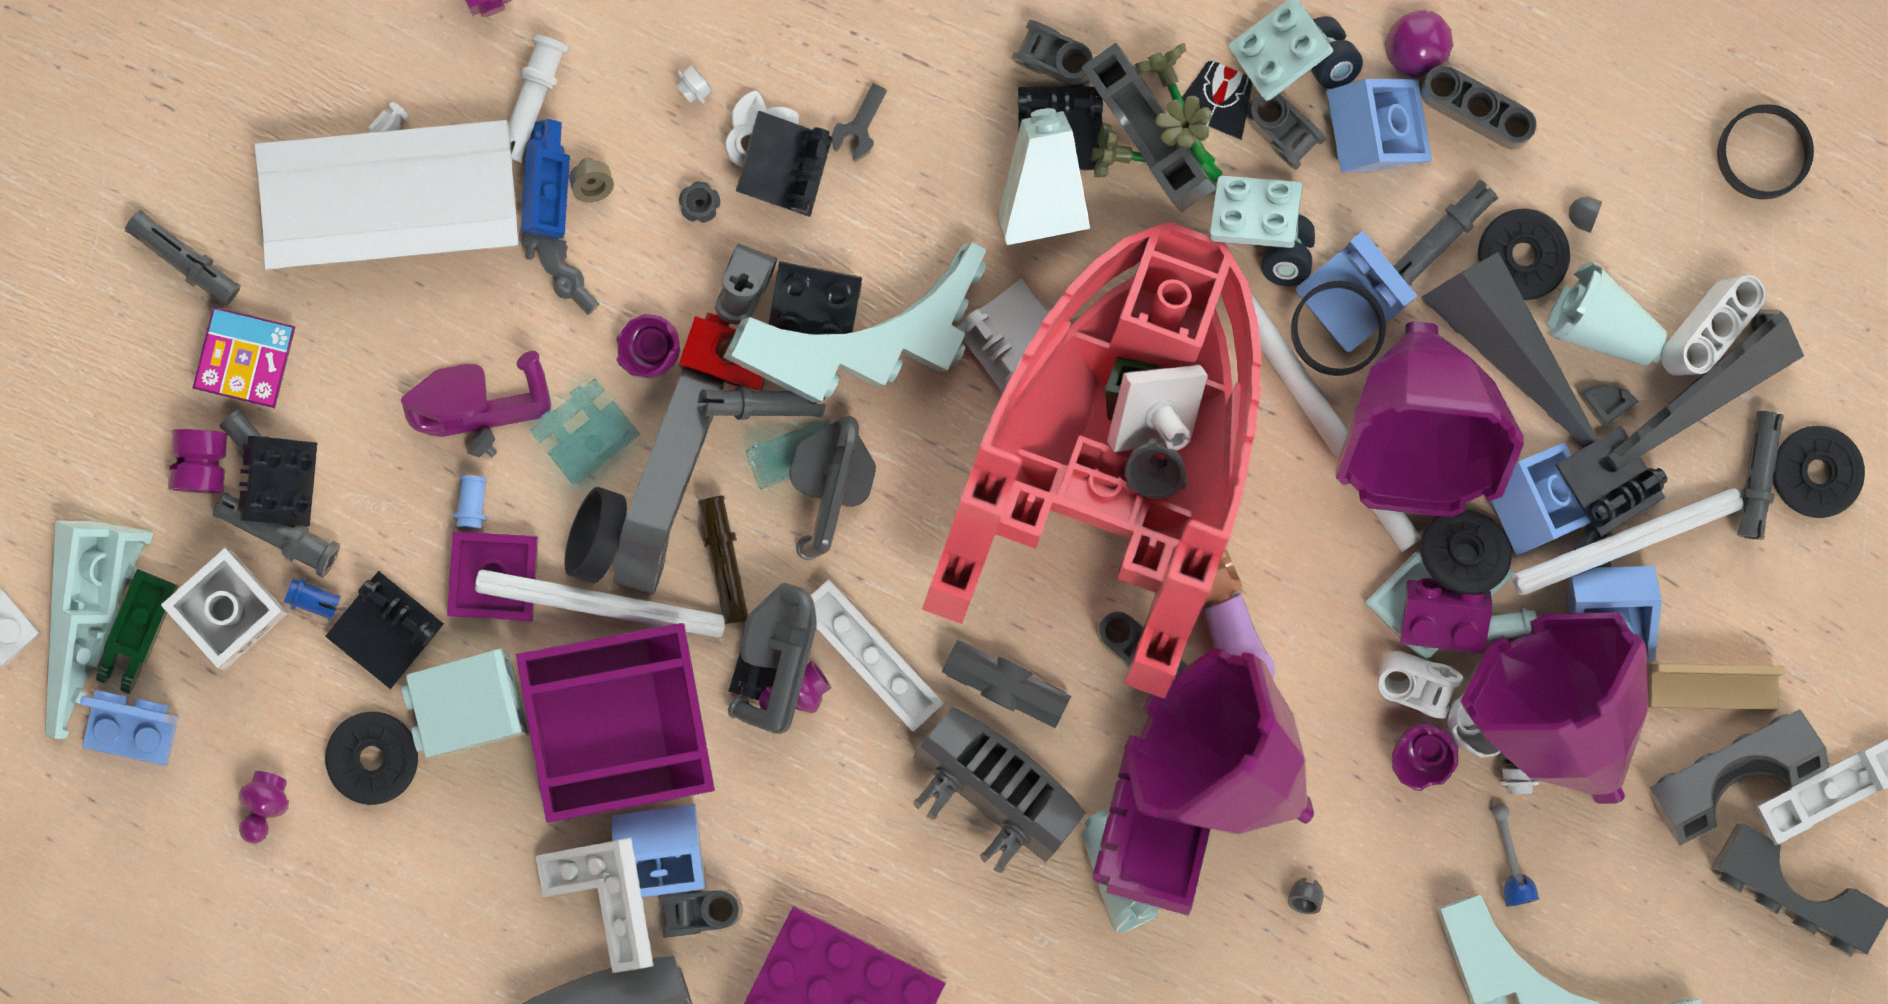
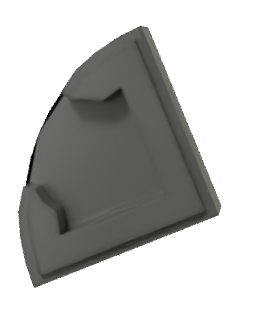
M1608 385L1593 386L1578 394L1603 428L1639 402L1627 390Z

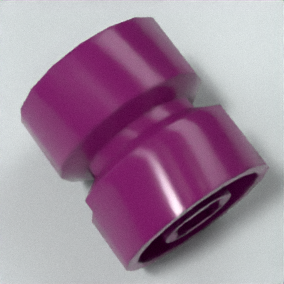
M172 430L171 454L177 458V462L169 467L168 489L193 493H224L225 469L219 465V461L226 457L228 434L209 430Z

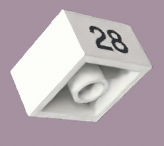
M227 548L220 551L161 604L218 669L223 670L230 667L289 614L239 557Z

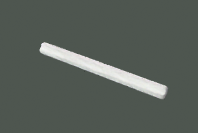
M1733 488L1517 572L1512 576L1514 588L1519 595H1526L1739 511L1743 507V500L1740 498V493L1737 489Z
M480 570L477 573L475 591L482 594L657 627L685 623L686 632L719 638L722 637L725 629L723 615L498 572Z

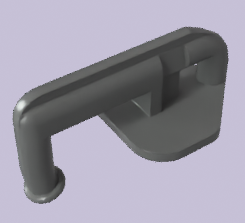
M852 416L842 417L803 439L795 447L789 471L790 481L793 487L800 493L821 499L813 535L802 537L796 546L797 554L804 560L815 559L830 550L841 505L845 507L858 506L866 501L870 495L876 465L859 436L858 421Z
M782 583L749 614L740 645L742 659L754 666L775 668L777 672L767 711L749 704L747 697L739 696L728 707V715L731 718H737L746 724L774 734L785 733L790 728L817 626L814 601L811 595L804 589L788 583Z

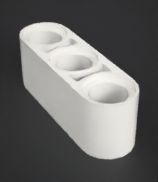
M1745 275L1721 279L1716 282L1665 344L1661 355L1665 370L1671 375L1678 377L1703 374L1711 370L1762 307L1765 301V289L1761 281L1755 276ZM1736 290L1739 292V302L1736 297ZM1712 319L1715 323V332H1713L1711 326ZM1687 350H1689L1691 356L1690 363L1687 359Z

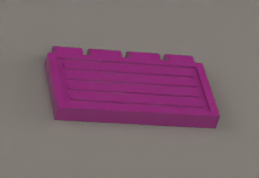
M1124 752L1118 773L1119 780L1116 781L1109 808L1111 814L1107 816L1100 844L1102 849L1098 852L1092 879L1097 883L1107 885L1106 893L1189 916L1211 829L1147 816L1138 811Z

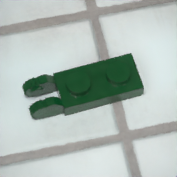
M137 569L104 646L107 649L98 669L96 681L105 684L111 678L118 654H122L131 658V661L122 677L120 690L128 694L131 693L139 678L143 663H147L167 615V611L161 604L177 591L178 585Z

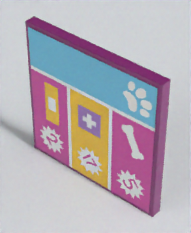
M213 307L192 389L276 408L296 327Z

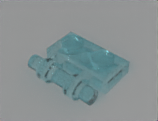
M596 378L583 388L580 385L570 392L571 398L553 412L550 409L540 416L542 421L529 430L539 444L552 433L560 441L547 454L574 487L641 435L614 401L601 411L592 402L605 392ZM583 409L590 419L572 434H569L563 425Z

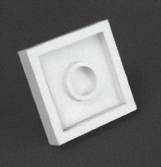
M1195 365L1124 373L1107 440L1114 452L1134 450L1138 446L1148 443L1149 439L1164 441L1167 448L1180 450L1190 443L1208 376L1202 366Z

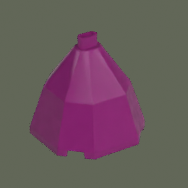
M1418 321L1408 322L1405 325L1406 335L1370 368L1335 469L1336 479L1343 485L1351 483L1359 491L1360 501L1369 509L1453 517L1463 513L1465 503L1485 495V498L1490 502L1503 497L1524 446V436L1496 382L1471 357L1440 336L1436 324Z
M1619 612L1542 614L1530 621L1532 629L1530 633L1511 643L1504 636L1492 642L1460 700L1463 709L1484 737L1531 779L1591 794L1594 801L1599 804L1621 802L1625 798V793L1621 786L1625 781L1648 713L1647 651L1643 640L1637 633L1633 634Z
M1211 648L1175 675L1165 699L1153 694L1148 695L1143 706V710L1149 715L1139 737L1129 736L1124 747L1138 811L1147 816L1234 834H1241L1298 819L1304 824L1312 820L1314 809L1310 797L1307 796L1305 756L1294 715L1260 658L1253 653L1242 652V655L1238 656L1231 655L1223 649Z

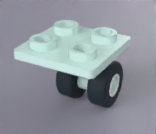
M1286 0L1229 44L1230 50L1265 101L1271 100L1310 69L1321 86L1327 89H1334L1351 83L1359 75L1363 66L1362 55L1353 43L1344 40L1346 33L1339 22L1328 16L1312 19L1300 0Z
M1219 176L1210 229V240L1214 242L1267 246L1263 251L1261 270L1266 279L1276 285L1285 287L1301 284L1311 274L1312 255L1308 248H1312L1315 244V227L1308 218L1299 214L1302 183Z

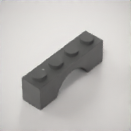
M1117 43L1082 66V69L1104 102L1140 151L1150 171L1172 204L1181 213L1216 189L1190 148H1181L1178 142L1168 146L1162 141L1161 134L1166 130L1158 127L1156 117L1161 113H1166L1127 54Z
M1801 709L1789 715H1780L1773 719L1765 728L1753 734H1745L1738 737L1730 746L1715 754L1703 755L1694 765L1678 773H1670L1663 776L1654 786L1650 787L1655 809L1678 845L1681 846L1717 827V804L1722 794L1731 785L1748 777L1768 776L1779 779L1793 787L1829 768L1826 746Z
M1745 824L1735 825L1711 867L1721 873L1718 878L1721 883L1737 892H1741L1743 887L1758 895L1755 900L1756 903L1778 914L1780 909L1785 910L1795 916L1792 924L1814 936L1817 930L1832 938L1829 945L1849 957H1852L1854 952L1866 955L1869 953L1888 919V907L1855 888H1846L1837 896L1825 901L1815 902L1801 897L1790 888L1783 877L1780 867L1781 845H1774L1771 839Z

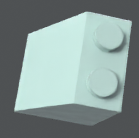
M1053 108L1040 109L1032 112L1031 118L1022 119L998 212V222L1006 245L1090 229L1073 133L1063 111L1056 112Z
M497 649L406 675L408 685L402 686V694L407 710L414 709L418 726L411 728L417 752L424 750L426 758L447 755L529 734L510 653L506 650Z

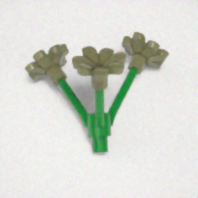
M1181 43L1173 50L1165 53L1164 56L1161 52L1148 57L1149 61H1141L1134 64L1139 74L1145 72L1158 73L1163 87L1168 86L1173 99L1167 105L1170 115L1161 113L1156 117L1158 127L1166 130L1161 134L1162 141L1168 146L1178 142L1181 148H1190L1212 183L1218 181V177L1222 176V171L1214 164L1215 158L1204 148L1201 142L1205 141L1209 136V129L1204 124L1211 120V110L1207 107L1200 109L1199 99L1196 96H1188L1184 104L1176 82L1179 80L1173 65L1176 64L1177 59L1181 58V54L1186 52L1185 43ZM1104 122L1101 123V129L1097 138L1099 148L1094 147L1091 152V162H1097L1094 168L1095 177H1106L1108 175V167L1114 162L1129 164L1133 160L1146 163L1141 153L1133 151L1132 147L1117 145V133L1112 132V126Z

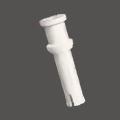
M534 34L533 41L536 43L528 66L523 67L521 70V79L524 80L508 124L512 161L518 163L523 162V156L547 90H552L553 86L555 87L558 80L555 78V74L561 57L564 53H568L570 48L564 43L539 34Z

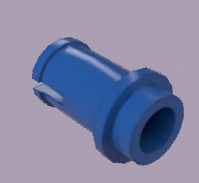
M302 578L301 581L292 579L284 603L290 604L291 610L295 611L296 607L332 621L336 609L325 606L320 601L337 607L341 595H335L306 584L305 578Z

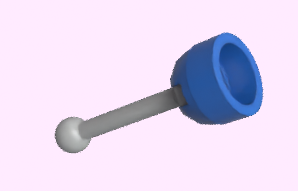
M1497 804L1493 808L1492 814L1495 819L1499 820L1512 874L1503 887L1506 907L1539 900V895L1534 881L1519 871L1507 822L1509 809L1504 804Z

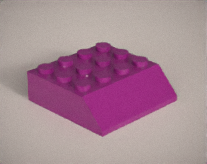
M685 623L516 654L546 823L715 791Z
M794 905L744 1004H936L946 982Z

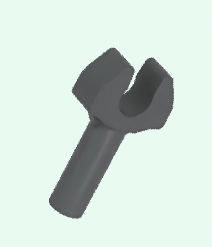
M872 83L854 120L847 124H836L832 133L833 149L835 152L839 151L844 139L848 136H855L859 140V145L855 148L853 154V161L857 162L871 152L874 141L869 137L868 127L887 93L885 88Z

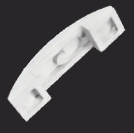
M1888 738L1830 766L1828 769L1756 806L1755 808L1774 845H1778L1813 827L1815 823L1865 797L1888 788Z

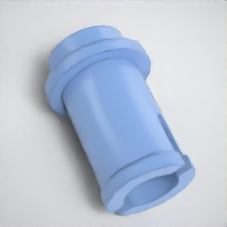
M462 475L459 479L458 512L453 513V518L457 519L456 527L482 529V522L487 520V516L483 515L487 478Z

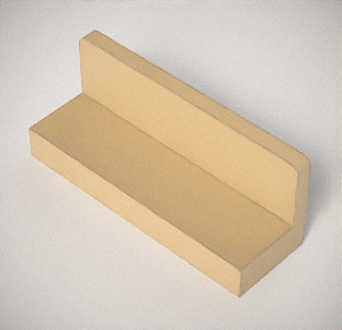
M1649 665V707L1779 710V676L1785 675V666Z

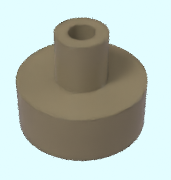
M591 158L581 160L573 168L569 176L573 195L583 202L600 201L606 198L614 187L608 165Z

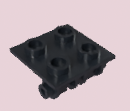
M1018 87V133L1022 119L1031 118V113L1046 108H1053L1056 112L1063 111L1072 129L1079 170H1094L1097 162H1091V152L1094 147L1099 148L1097 138L1101 129L1103 99L1096 88Z
M758 111L736 192L811 217L832 142V136H829L830 132L818 127H814L812 130Z
M779 261L769 325L782 330L811 335L852 333L862 289V277Z
M1622 426L1555 465L1599 537H1602L1666 498L1662 490L1667 482V476L1661 468H1647L1640 456L1616 471L1606 459L1610 453L1629 438Z
M248 436L247 444H243L242 447L244 448L243 465L249 466V470L240 469V473L249 474L248 482H239V486L247 487V491L240 490L239 507H237V511L241 512L240 520L310 527L318 443Z
M378 571L371 580L368 579L360 587L357 598L325 637L391 690L444 623Z

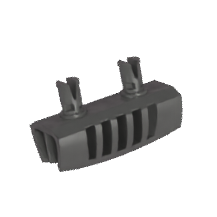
M954 707L950 708L913 756L935 775L920 796L913 801L917 810L932 797H935L936 799L926 816L934 820L952 795L957 792L1001 827L1002 830L980 855L981 860L985 863L999 850L1002 851L993 869L996 872L1002 873L1005 866L1022 845L1046 863L1086 814L1078 802L1025 752L987 725Z
M670 956L652 958L653 966L615 973H612V968L601 970L550 989L522 1004L693 1003L682 969L677 966L675 957Z

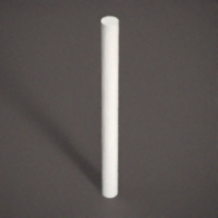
M1251 292L1258 320L1261 351L1336 459L1339 460L1348 430ZM1372 509L1401 553L1421 540V535L1405 512Z

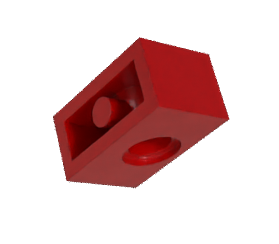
M707 313L705 319L695 316L679 361L680 367L711 375L736 387H748L750 391H762L765 378L734 362H724L717 355L719 346L725 341H731L736 329L730 328V323L721 320L716 314Z

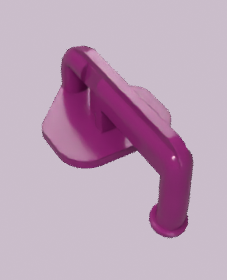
M528 351L517 360L516 365L518 369L524 371L530 393L488 401L486 377L482 367L476 364H462L438 369L401 398L405 418L408 424L418 432L445 437L476 431L482 427L492 428L545 417L551 410V398L545 373L539 361L540 355L537 351Z

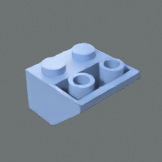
M696 804L611 815L612 841L627 838L632 840L641 897L707 888Z

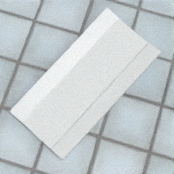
M507 120L254 144L260 192L265 270L519 246L511 146Z

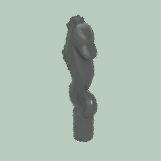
M524 232L521 238V245L526 249V259H533L535 250H537L545 271L552 276L558 277L553 287L555 293L563 299L572 298L587 315H590L600 303L584 288V276L581 271L563 262V259L567 258V241Z

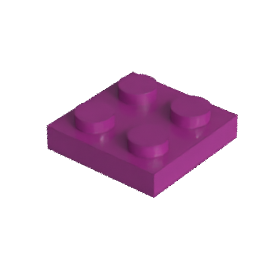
M453 531L447 616L533 622L534 603L478 593L475 591L477 573L480 570L536 580L539 537Z

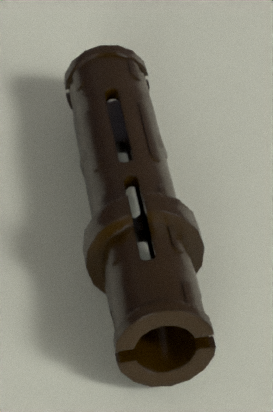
M721 495L698 500V504L700 505L706 538L702 539L703 545L709 548L722 615L725 619L724 625L746 621L749 615L747 613L733 541L737 540L736 533L730 530L724 502L725 497ZM715 521H717L719 536L717 534ZM720 542H721V544H722V549H723V554H724L723 556H722V553H721ZM724 564H726V568H727V573H728V578H729L731 593H732V597H733L732 600H731V596H730V591H729V586H728V582H727V577H726V572H725Z

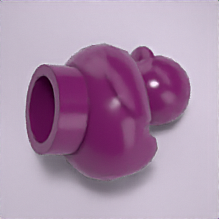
M813 661L809 662L806 666L796 705V710L806 713H815L821 705L822 695L831 689L826 676ZM766 686L760 693L759 706L763 710L767 711L773 686Z
M255 771L252 782L242 786L240 789L238 800L250 812V815L246 816L239 825L240 836L245 842L251 844L262 842L267 837L269 831L266 818L281 816L288 810L289 800L284 793L287 780L269 772Z

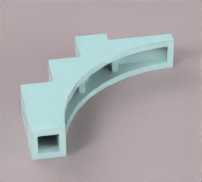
M973 242L963 244L944 275L921 299L899 315L869 329L848 334L811 335L782 330L751 317L742 319L724 358L813 403L821 402L824 396L827 398L831 397L840 380V375L836 374L837 369L874 387L885 386L887 381L892 383L903 364V360L899 359L900 354L936 372L948 371L950 366L954 368L958 364L965 350V345L961 343L965 332L951 324L953 321L958 322L967 308L968 300L964 297L970 284L976 285L986 268V262L982 261L987 249Z
M1475 894L1436 908L1470 1004L1508 1003L1506 995L1511 993L1515 1004H1603L1572 994L1534 970L1513 950L1496 927L1481 895ZM1690 998L1670 1004H1702L1700 999Z

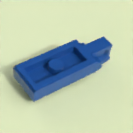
M546 119L535 122L531 139H529L526 149L521 231L558 239L565 235L570 155L565 154L564 146L560 145L562 122Z

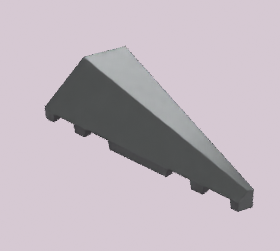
M1499 252L1464 270L1421 297L1428 307L1436 311L1449 323V326L1454 331L1460 333L1519 390L1544 409L1551 419L1559 423L1577 439L1583 448L1598 440Z
M1780 311L1772 316L1711 370L1694 381L1610 453L1606 459L1615 470L1621 469L1804 357L1786 315Z

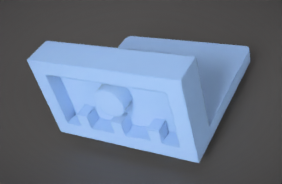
M1364 231L1354 237L1343 250L1303 281L1295 290L1297 295L1303 299L1313 288L1326 282L1348 281L1358 284L1367 289L1378 300L1384 312L1386 323L1417 297L1415 292ZM1340 288L1327 289L1315 294L1305 303L1346 353H1350L1379 329L1378 319L1372 306L1362 296L1353 291Z
M98 690L94 691L93 698L81 696L80 705L91 707L82 748L168 766L179 718L177 715L167 714L169 705L136 699L135 706L126 705L128 696Z

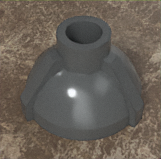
M1149 439L1148 443L1134 449L1127 460L1125 473L1128 481L1126 485L1130 490L1134 489L1142 496L1151 499H1164L1173 496L1180 489L1184 490L1187 485L1188 477L1186 476V465L1177 450L1167 448L1164 441ZM1155 454H1161L1165 456L1166 459H1159L1155 456Z

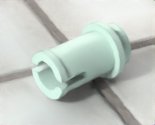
M1521 607V612L1491 616L1487 642L1492 643V641H1496L1503 636L1506 639H1513L1531 633L1530 621L1537 618L1535 610L1527 611L1526 607Z

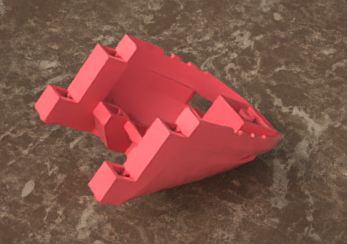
M1166 222L1125 237L1097 258L1066 289L1054 308L1047 314L1033 340L1027 346L993 414L959 503L922 610L962 624L995 534L1036 549L1049 511L1057 512L1129 539L1120 563L1117 579L1154 592L1155 595L1124 684L1165 699L1176 675L1188 637L1208 597L1221 556L1230 539L1249 469L1252 443L1257 426L1256 418L1261 395L1260 367L1262 358L1258 320L1249 284L1225 242L1211 241L1210 236L1171 222ZM1139 263L1135 276L1106 292L1070 327L1071 322L1069 320L1083 304L1111 279ZM1220 293L1232 324L1237 358L1238 383L1235 382L1233 389L1227 340L1215 308ZM1117 357L1158 365V369L1201 365L1208 375L1191 441L1182 449L1177 450L1185 462L1188 482L1184 490L1180 489L1176 494L1168 498L1151 499L1142 496L1134 489L1130 490L1126 485L1128 480L1125 468L1133 450L1114 452L1107 442L1112 420L1107 418L1105 388ZM1155 454V456L1159 459H1166V457L1161 454Z

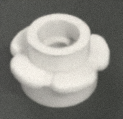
M693 65L683 73L679 70L677 73L681 80L675 85L691 104L696 99L704 104L706 102L704 98L712 93L713 89Z
M1517 766L1503 767V780H1499L1500 785L1507 786L1508 794L1533 793V785L1541 783V781L1529 778Z

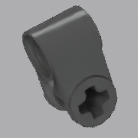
M1028 20L1026 24L1028 32L1019 51L1012 54V61L1028 70L1047 75L1069 86H1082L1088 82L1089 78L1084 70L1079 73H1070L1065 70L1063 63L1066 58L1072 55L1081 56L1085 59L1086 63L1093 59L1090 49L1083 43L1064 36L1045 24Z
M1259 94L1248 107L1247 118L1251 127L1294 170L1301 166L1300 160L1316 144L1322 145L1326 141L1325 136L1315 124L1300 114L1281 94H1277L1269 101H1265ZM1263 102L1275 105L1279 114L1277 121L1268 123L1261 120L1257 112L1258 105ZM1300 136H1304V139L1295 148H1292V144Z
M739 243L736 245L723 276L722 290L716 301L715 310L721 320L736 325L740 324L742 319L752 316L762 293H765L769 285L777 258Z
M730 890L698 893L696 891L658 895L659 902L664 903L667 927L663 931V938L699 934L701 931L733 926L739 921L743 911L741 899ZM718 897H725L732 903L733 913L727 921H719L712 915L711 905ZM678 905L680 906L681 923H680V916H679V908H678Z

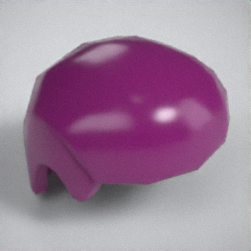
M1426 10L1408 13L1397 20L1391 26L1384 43L1387 58L1398 72L1412 77H1421L1429 73L1431 69L1442 66L1447 62L1454 46L1451 28L1443 17L1433 11L1428 12Z
M643 314L629 320L616 338L618 348L616 360L632 376L652 379L664 375L675 366L679 357L680 342L677 330L671 322L658 315Z
M1429 723L1407 729L1395 744L1392 752V769L1398 780L1415 791H1423L1425 788L1433 785H1443L1452 776L1459 762V748L1450 732Z

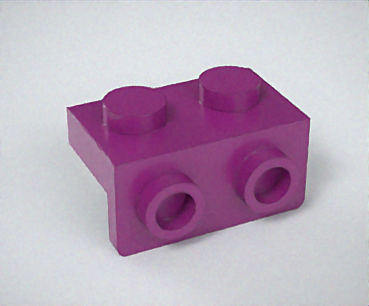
M1434 579L1407 580L1405 588L1406 602L1399 635L1400 644L1477 654L1485 653L1493 611L1490 590L1480 594H1461L1443 587Z

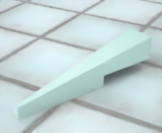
M55 521L45 734L54 739H65L69 734V731L66 729L67 723L75 705L80 704L81 696L86 694L82 688L91 668H97L105 650L104 646L121 608L119 602L128 581H132L137 571L135 565L144 545H150L152 541V532L94 521Z

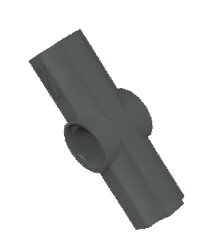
M958 639L942 669V673L980 691V695L1011 711L1019 710L1055 729L1071 698V695L1065 691L1032 677L1033 673L1004 658L998 657L996 659Z

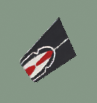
M1208 61L1182 99L1185 104L1188 96L1198 97L1200 109L1207 107L1211 110L1212 118L1204 125L1242 140L1253 83L1246 74L1215 61Z

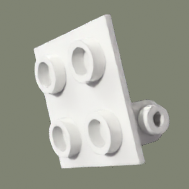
M1021 278L980 310L977 309L968 315L965 321L956 328L965 332L963 341L1004 393L1027 346L1033 340L1048 312Z

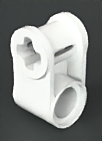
M1397 650L1388 653L1381 660L1378 688L1383 697L1390 701L1417 709L1431 717L1446 718L1451 710L1448 703L1455 687L1461 685L1463 676L1457 670L1445 664L1434 663ZM1399 671L1406 674L1408 678L1403 681H1394L1388 677V674Z

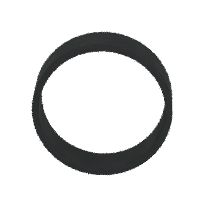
M1771 104L1756 105L1739 113L1723 130L1717 149L1720 170L1730 186L1747 197L1762 200L1783 196L1798 186L1807 176L1814 158L1813 139L1803 120L1787 108ZM1770 113L1784 118L1797 130L1804 145L1805 156L1802 170L1790 186L1777 191H1760L1745 185L1734 175L1727 160L1726 144L1731 129L1740 119L1751 114Z
M1330 281L1313 288L1298 304L1291 323L1292 341L1301 359L1312 369L1333 376L1349 375L1367 366L1380 351L1386 334L1385 316L1378 300L1364 287L1348 281ZM1333 288L1347 289L1362 296L1372 306L1379 324L1378 341L1372 354L1360 364L1343 369L1330 368L1312 359L1304 350L1298 335V318L1303 305L1315 294Z
M595 487L585 497L572 524L566 545L564 565L568 576L595 584L606 574L618 551L622 528L627 516V502L623 495L601 487Z

